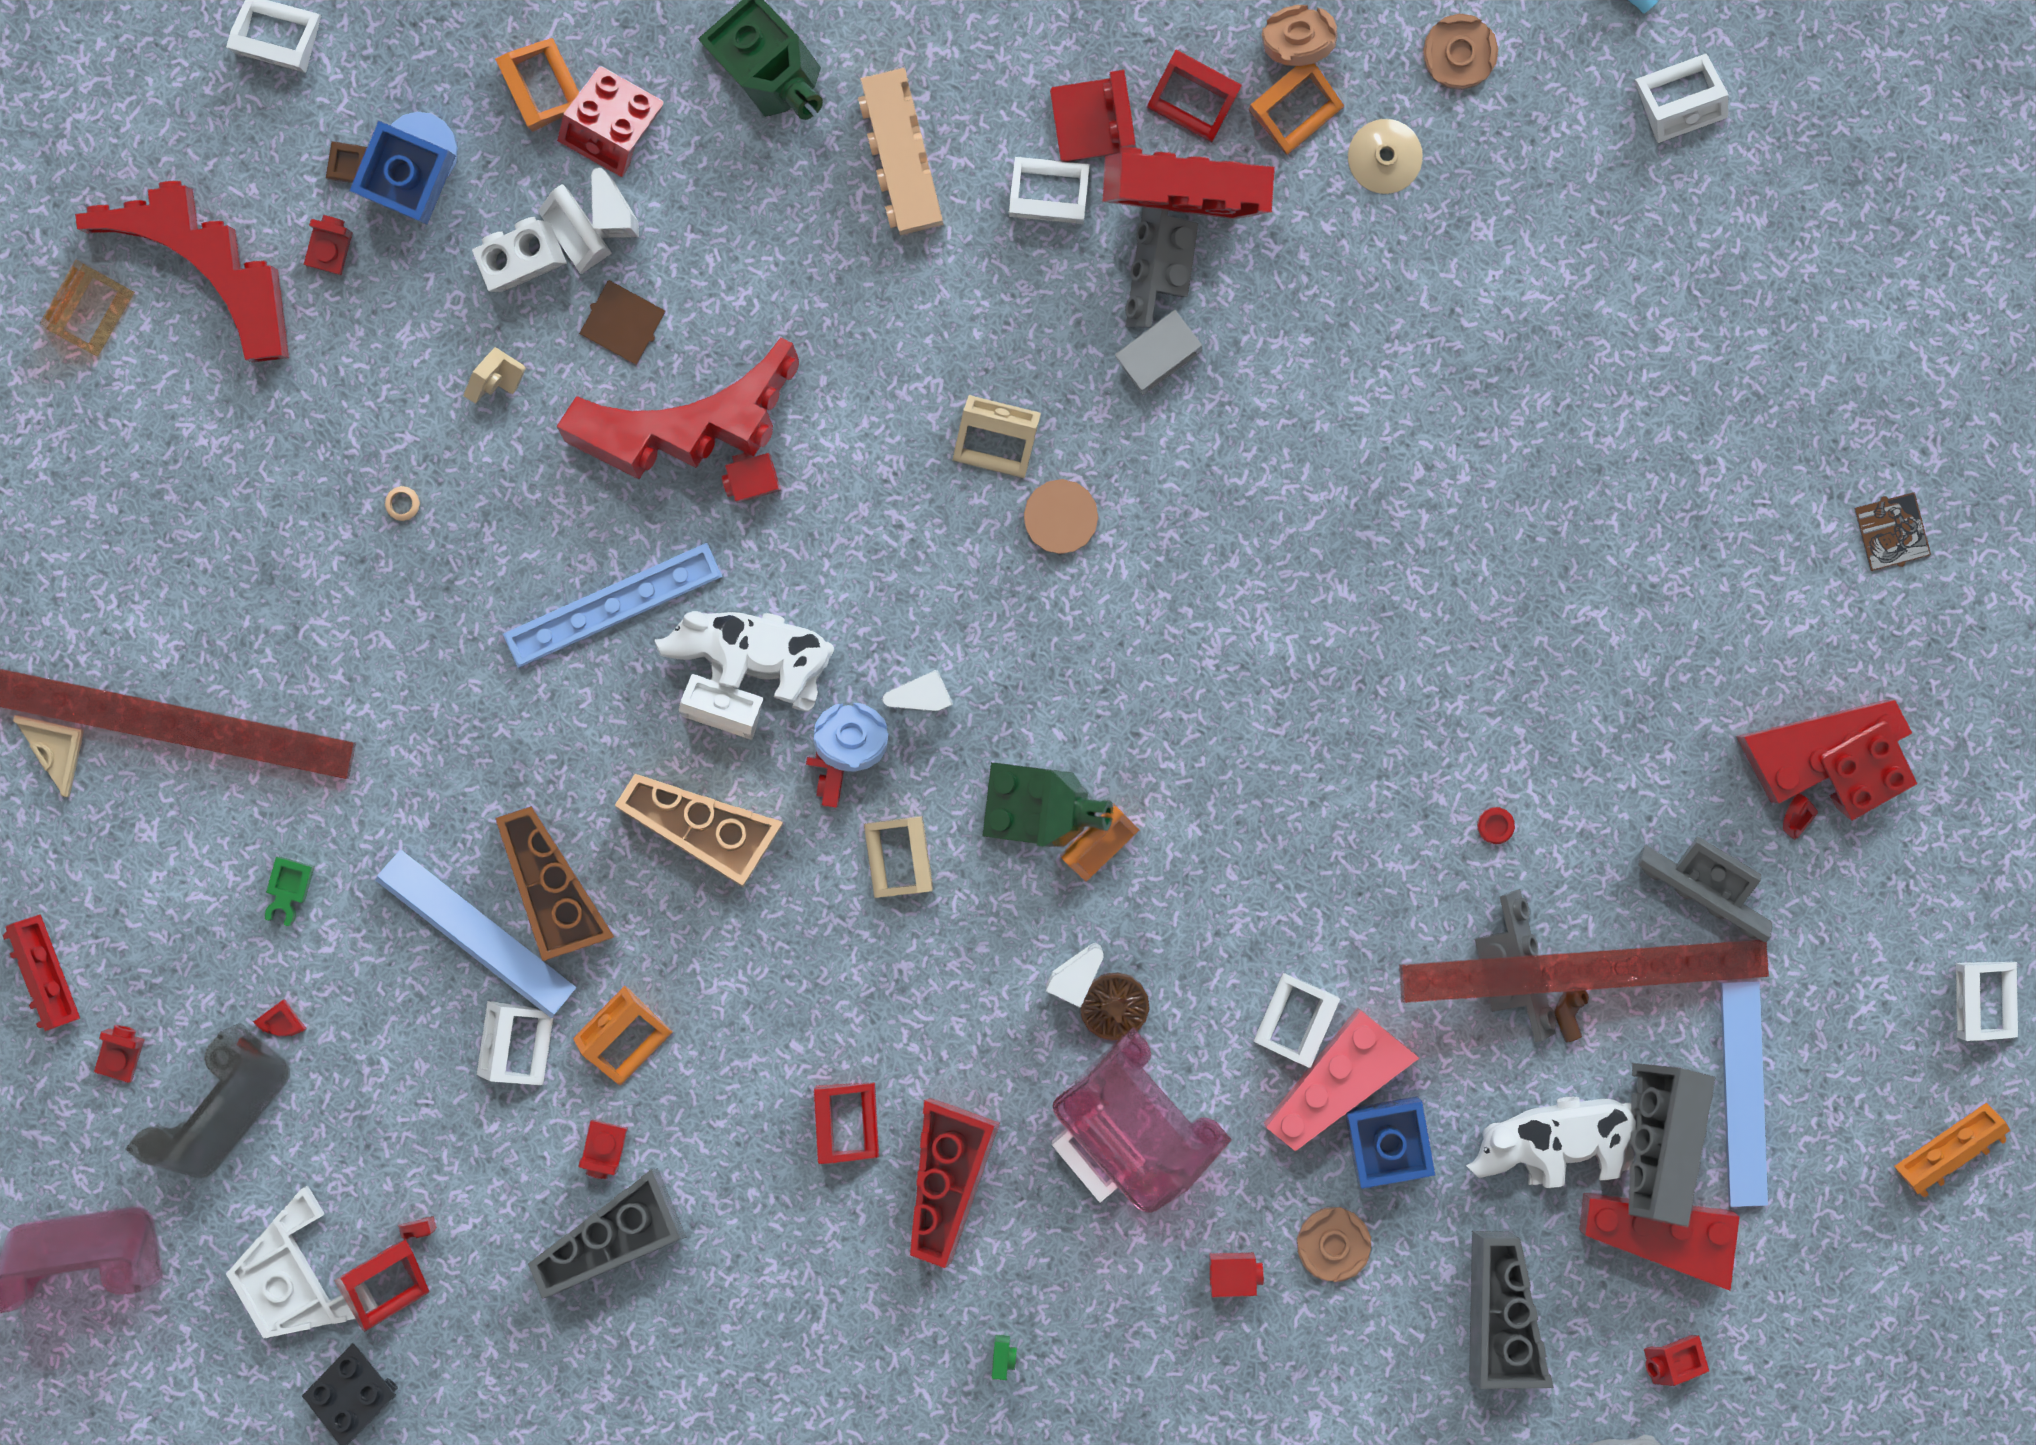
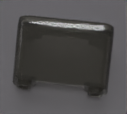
M241 1023L221 1030L207 1047L204 1056L206 1067L220 1079L219 1082L187 1121H183L173 1128L163 1127L158 1123L154 1127L142 1129L136 1134L125 1150L146 1165L193 1178L210 1176L219 1168L287 1084L290 1078L288 1062Z

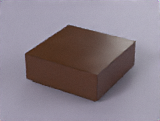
M331 141L326 179L353 183L367 147Z

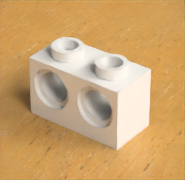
M530 217L514 224L516 230L504 235L503 232H496L482 238L483 245L472 249L488 291L503 292L567 264L551 222L536 220L535 217ZM536 236L540 242V249L533 256L529 250V243ZM504 251L507 256V264L500 270L496 259L498 254Z

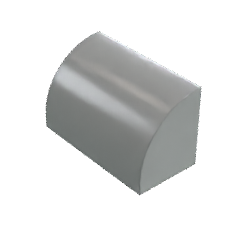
M1174 310L1116 353L1115 356L1125 373L1140 393L1144 395L1202 352V344L1177 311Z

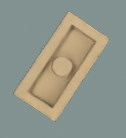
M968 395L952 461L1025 479L1041 413ZM972 426L1026 440L1021 462L963 448L968 427Z
M923 815L864 824L874 898L933 891ZM908 826L916 884L888 888L880 830Z

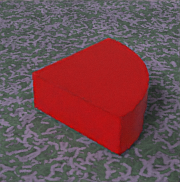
M1801 793L1796 794L1790 803L1783 821L1784 832L1794 840L1798 839L1818 814V810L1811 801Z
M285 999L253 1021L263 1032L272 1033V1035L293 1036L307 1029Z
M434 1216L398 1225L401 1238L404 1240L410 1237L421 1238L429 1236L437 1228Z

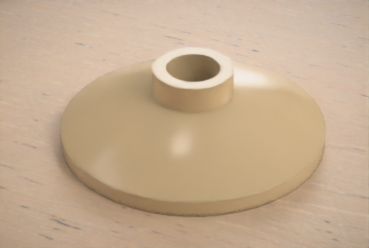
M1391 119L1375 120L1364 125L1354 135L1348 150V163L1354 178L1364 188L1380 194L1395 193L1409 186L1417 177L1423 160L1422 147L1416 134L1405 124ZM1383 148L1390 149L1393 152V159L1390 161L1382 160L1380 150Z

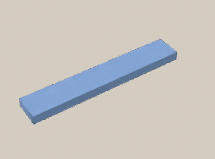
M705 543L503 633V636L517 667L520 668L723 576L708 543Z
M402 850L377 875L376 882L550 1018H553L577 988Z
M1720 982L1728 1205L1730 1207L1767 1206L1760 982Z

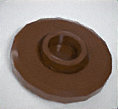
M1119 972L1103 974L1094 979L1080 1007L1081 1018L1087 1029L1097 1037L1111 1041L1126 1039L1137 1033L1146 1022L1150 1010L1148 995L1142 984L1131 975Z

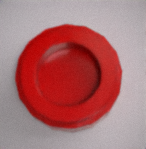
M1491 807L1484 810L1479 816L1477 830L1480 837L1486 842L1502 844L1512 837L1515 830V821L1507 810L1500 807Z

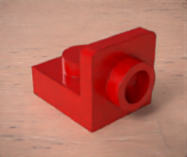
M323 215L321 221L310 220L309 226L313 230L303 265L342 276L353 234L352 231L344 227L345 221Z
M816 751L815 758L807 757L806 765L827 768V775L820 774L816 796L823 797L822 806L837 808L844 771L826 764Z
M114 1025L113 1029L101 1031L99 1039L103 1040L94 1073L128 1083L132 1082L145 1039L136 1037L135 1029L122 1025Z
M592 1119L588 1129L583 1156L579 1160L578 1167L587 1169L586 1175L594 1178L608 1179V1174L615 1175L619 1170L628 1127Z
M1689 1335L1662 1347L1650 1346L1644 1348L1646 1357L1645 1367L1648 1375L1652 1378L1653 1384L1676 1386L1709 1372L1699 1335Z

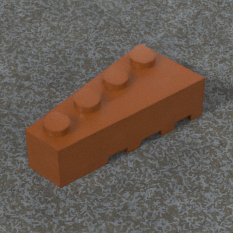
M530 806L495 818L542 961L614 938V934L534 808Z

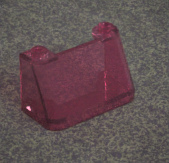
M1133 1027L1064 1089L1054 1100L1052 1108L1058 1120L1129 1201L1139 1210L1152 1213L1187 1192L1232 1139L1216 1121L1201 1117L1190 1123L1143 1069L1150 1061L1152 1053L1146 1040Z
M133 1206L27 1222L13 1227L7 1233L0 1252V1313L18 1309L26 1299L35 1297L34 1289L41 1279L58 1273L99 1267L102 1284L109 1292L123 1295L143 1291L163 1277L155 1223L152 1215L142 1207Z

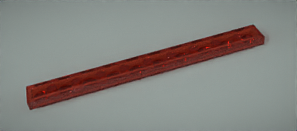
M0 668V707L343 779H349L356 747V742Z
M1760 939L1399 964L1401 1002L1403 1003L1769 977L1767 942H1763Z

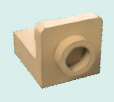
M494 347L472 372L463 396L476 404L485 393L491 395L498 386L513 394L521 382L526 367Z

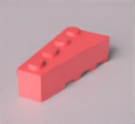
M1357 1007L1314 1060L1311 1068L1305 1071L1266 1119L1264 1125L1294 1151H1297L1417 1061L1419 1057Z

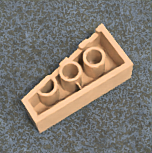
M905 67L860 78L864 91V96L858 97L863 119H871L874 131L867 133L872 156L880 154L883 166L882 169L876 170L881 192L889 190L892 205L885 206L890 228L898 227L901 236L944 225Z
M634 774L615 804L616 809L742 888L783 825L782 821L734 807L703 795L688 792L638 774Z

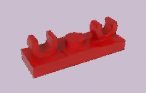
M41 914L5 926L6 932L2 935L3 939L10 938L14 949L13 952L9 953L10 957L18 959V966L30 997L33 999L29 1007L30 1009H37L41 1020L36 1023L37 1027L48 1031L80 1019Z

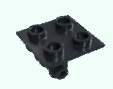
M352 1343L302 1397L339 1445H348L380 1413L390 1400L394 1399L396 1396L394 1392L398 1389V1386L389 1378L384 1381L361 1350Z

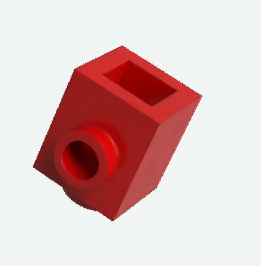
M744 452L732 456L733 463L725 465L727 474L721 476L727 497L734 496L737 503L781 491L772 457L769 453L753 457Z
M1254 1252L1209 1253L1210 1292L1212 1297L1257 1296V1285H1263L1264 1275L1263 1263H1256Z

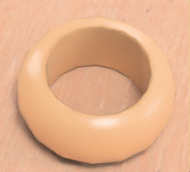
M396 487L386 497V511L396 520H409L419 510L420 502L418 495L409 487ZM399 493L408 494L412 500V507L405 514L396 513L392 507V500Z

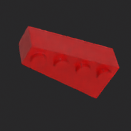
M1122 147L1120 148V153L1105 156L1102 202L1229 219H1240L1271 213L1275 167L1243 164L1234 161H1210L1206 157L1177 158L1175 153L1154 152L1153 155L1142 154V149Z
M1882 700L1739 735L1736 738L1769 801L1779 804L1829 778L1820 757L1876 724L1886 721L1890 725L1897 741L1913 733L1896 700Z
M928 1098L924 1100L923 1106L924 1118L920 1139L921 1151L919 1170L917 1172L916 1206H914L910 1256L946 1268L953 1261L1000 1122L945 1102Z
M1583 1193L1579 1230L1585 1236L1731 1291L1740 1218L1732 1210L1693 1206L1689 1226L1686 1227L1629 1215V1198Z

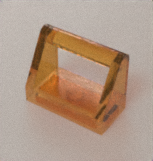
M76 259L40 324L50 332L98 357L135 292ZM92 278L118 292L88 343L64 328Z

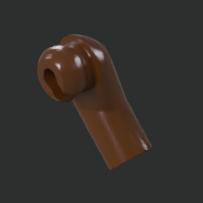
M1572 986L1564 990L1554 1010L1565 1042H1572L1582 1037L1575 1017L1579 1009L1588 1004L1589 1001L1588 992L1582 987Z

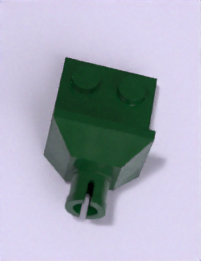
M741 0L698 38L704 48L741 86L765 117L784 113L792 108L800 119L808 120L814 116L805 107L807 103L817 113L821 110L823 99L813 90L821 70L820 65L799 36L764 0Z
M991 762L982 836L1037 844L1036 846L1064 847L1082 833L1084 827L1107 831L1111 826L1112 818L1096 816V812L1113 813V804L1109 800L1088 799L1087 791L1073 772Z

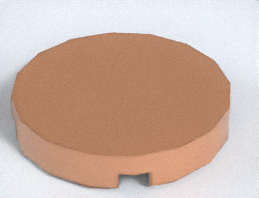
M1294 5L1279 10L1269 17L1267 26L1262 30V43L1265 53L1274 61L1287 66H1304L1322 60L1335 48L1338 38L1334 17L1326 10L1318 7L1317 11L1309 10L1308 5Z
M1460 13L1444 17L1434 25L1425 39L1423 48L1425 66L1433 79L1447 88L1463 90L1475 87L1488 78L1496 65L1498 55L1496 37L1490 27L1488 28L1486 24L1481 22L1482 20L1473 15Z
M1065 479L1048 481L1036 488L1027 500L1024 512L1025 527L1033 542L1045 551L1057 554L1074 552L1086 545L1095 533L1098 522L1096 502L1089 491L1077 482Z
M1325 1207L1312 1213L1300 1228L1297 1236V1252L1304 1267L1314 1277L1327 1281L1342 1282L1356 1276L1366 1266L1369 1259L1371 1236L1365 1223L1352 1211L1341 1207Z

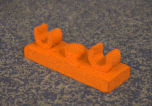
M1985 1103L1894 1167L1917 1194L1920 1193L1921 1196L1927 1197L1928 1192L1926 1189L1935 1182L1943 1186L1945 1184L1944 1176L1951 1174L1980 1154V1151L1988 1155L1990 1150L1987 1147L1996 1140L2004 1144L2006 1142L2005 1134L2011 1130L2007 1123Z

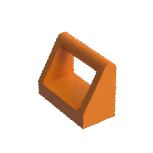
M553 38L510 51L495 58L528 128L532 132L562 118L565 111L580 93ZM544 52L568 103L539 112L517 65Z
M1313 63L1295 66L1250 105L1249 111L1283 152L1288 155L1344 108V104L1316 64ZM1310 78L1328 99V102L1289 135L1284 137L1268 113Z
M1114 803L1113 813H1103L1100 816L1112 818L1111 826L1107 831L1088 827L1060 854L1064 862L1086 882L1140 831Z
M624 986L581 1029L573 1040L582 1056L621 1086L673 1031L630 989ZM640 1015L655 1030L615 1069L600 1054Z

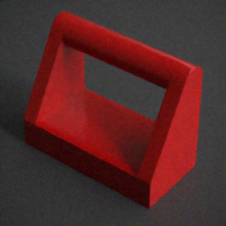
M1176 49L1147 108L1213 142L1237 98L1242 84ZM1174 72L1225 99L1213 125L1160 98Z
M875 1082L816 1085L814 1088L818 1164L879 1157ZM861 1092L864 1150L834 1151L831 1096Z
M406 1239L397 1242L334 1280L364 1332L429 1293L417 1260ZM401 1260L414 1285L370 1312L365 1313L355 1287Z

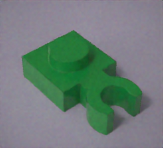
M280 856L275 858L266 893L275 895L276 898L275 902L266 908L265 920H273L275 911L280 908L286 913L284 925L291 926L294 923L296 910L293 903L294 901L305 902L315 866Z
M995 1335L991 1379L1007 1380V1370H1015L1017 1347H1010V1336Z

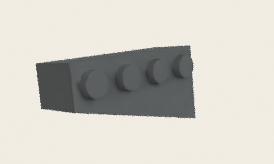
M1632 1063V1076L1638 1077L1637 1093L1632 1094L1631 1109L1637 1110V1130L1631 1131L1630 1146H1633L1636 1152V1162L1630 1166L1629 1215L1688 1227L1693 1209V1198L1700 1170V1160L1716 1077L1679 1067Z
M658 1168L649 1170L604 1207L593 1213L574 1230L563 1236L528 1263L542 1299L551 1297L687 1237Z
M1472 1231L1469 1380L1480 1389L1554 1388L1545 1359L1547 1355L1544 1342L1541 1341L1537 1323L1536 1306L1533 1304L1530 1292L1531 1284L1521 1240L1509 1231Z

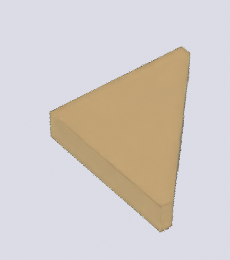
M14 715V723H17L37 759L60 790L61 796L70 797L84 730Z

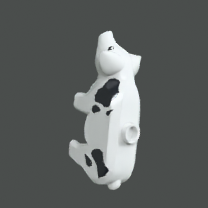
M693 611L684 616L683 620L669 636L654 640L660 656L682 660L700 657L708 659L712 666L711 680L718 682L720 686L739 688L745 674L760 679L779 678L780 685L774 697L793 703L792 708L809 712L814 707L818 693L816 681L823 669L827 667L834 651L833 645L825 642L815 632L784 624L785 619L783 617L770 613H764L762 618L735 612L703 614Z
M1579 1097L1559 1098L1555 1106L1530 1109L1504 1122L1490 1124L1482 1132L1484 1139L1478 1156L1472 1163L1466 1166L1478 1178L1506 1172L1521 1162L1525 1164L1528 1170L1529 1185L1543 1184L1545 1188H1553L1565 1185L1566 1163L1581 1162L1596 1155L1599 1168L1601 1169L1599 1180L1617 1179L1621 1177L1623 1171L1630 1169L1632 1161H1634V1153L1629 1144L1631 1131L1636 1130V1121L1634 1119L1636 1110L1631 1109V1103L1621 1104L1612 1099L1580 1102Z

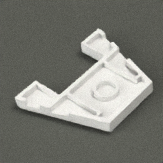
M308 1185L294 1196L268 1228L226 1273L263 1339L356 1319L342 1295L329 1300L292 1236V1233L324 1215ZM364 1282L355 1287L365 1313L378 1307Z

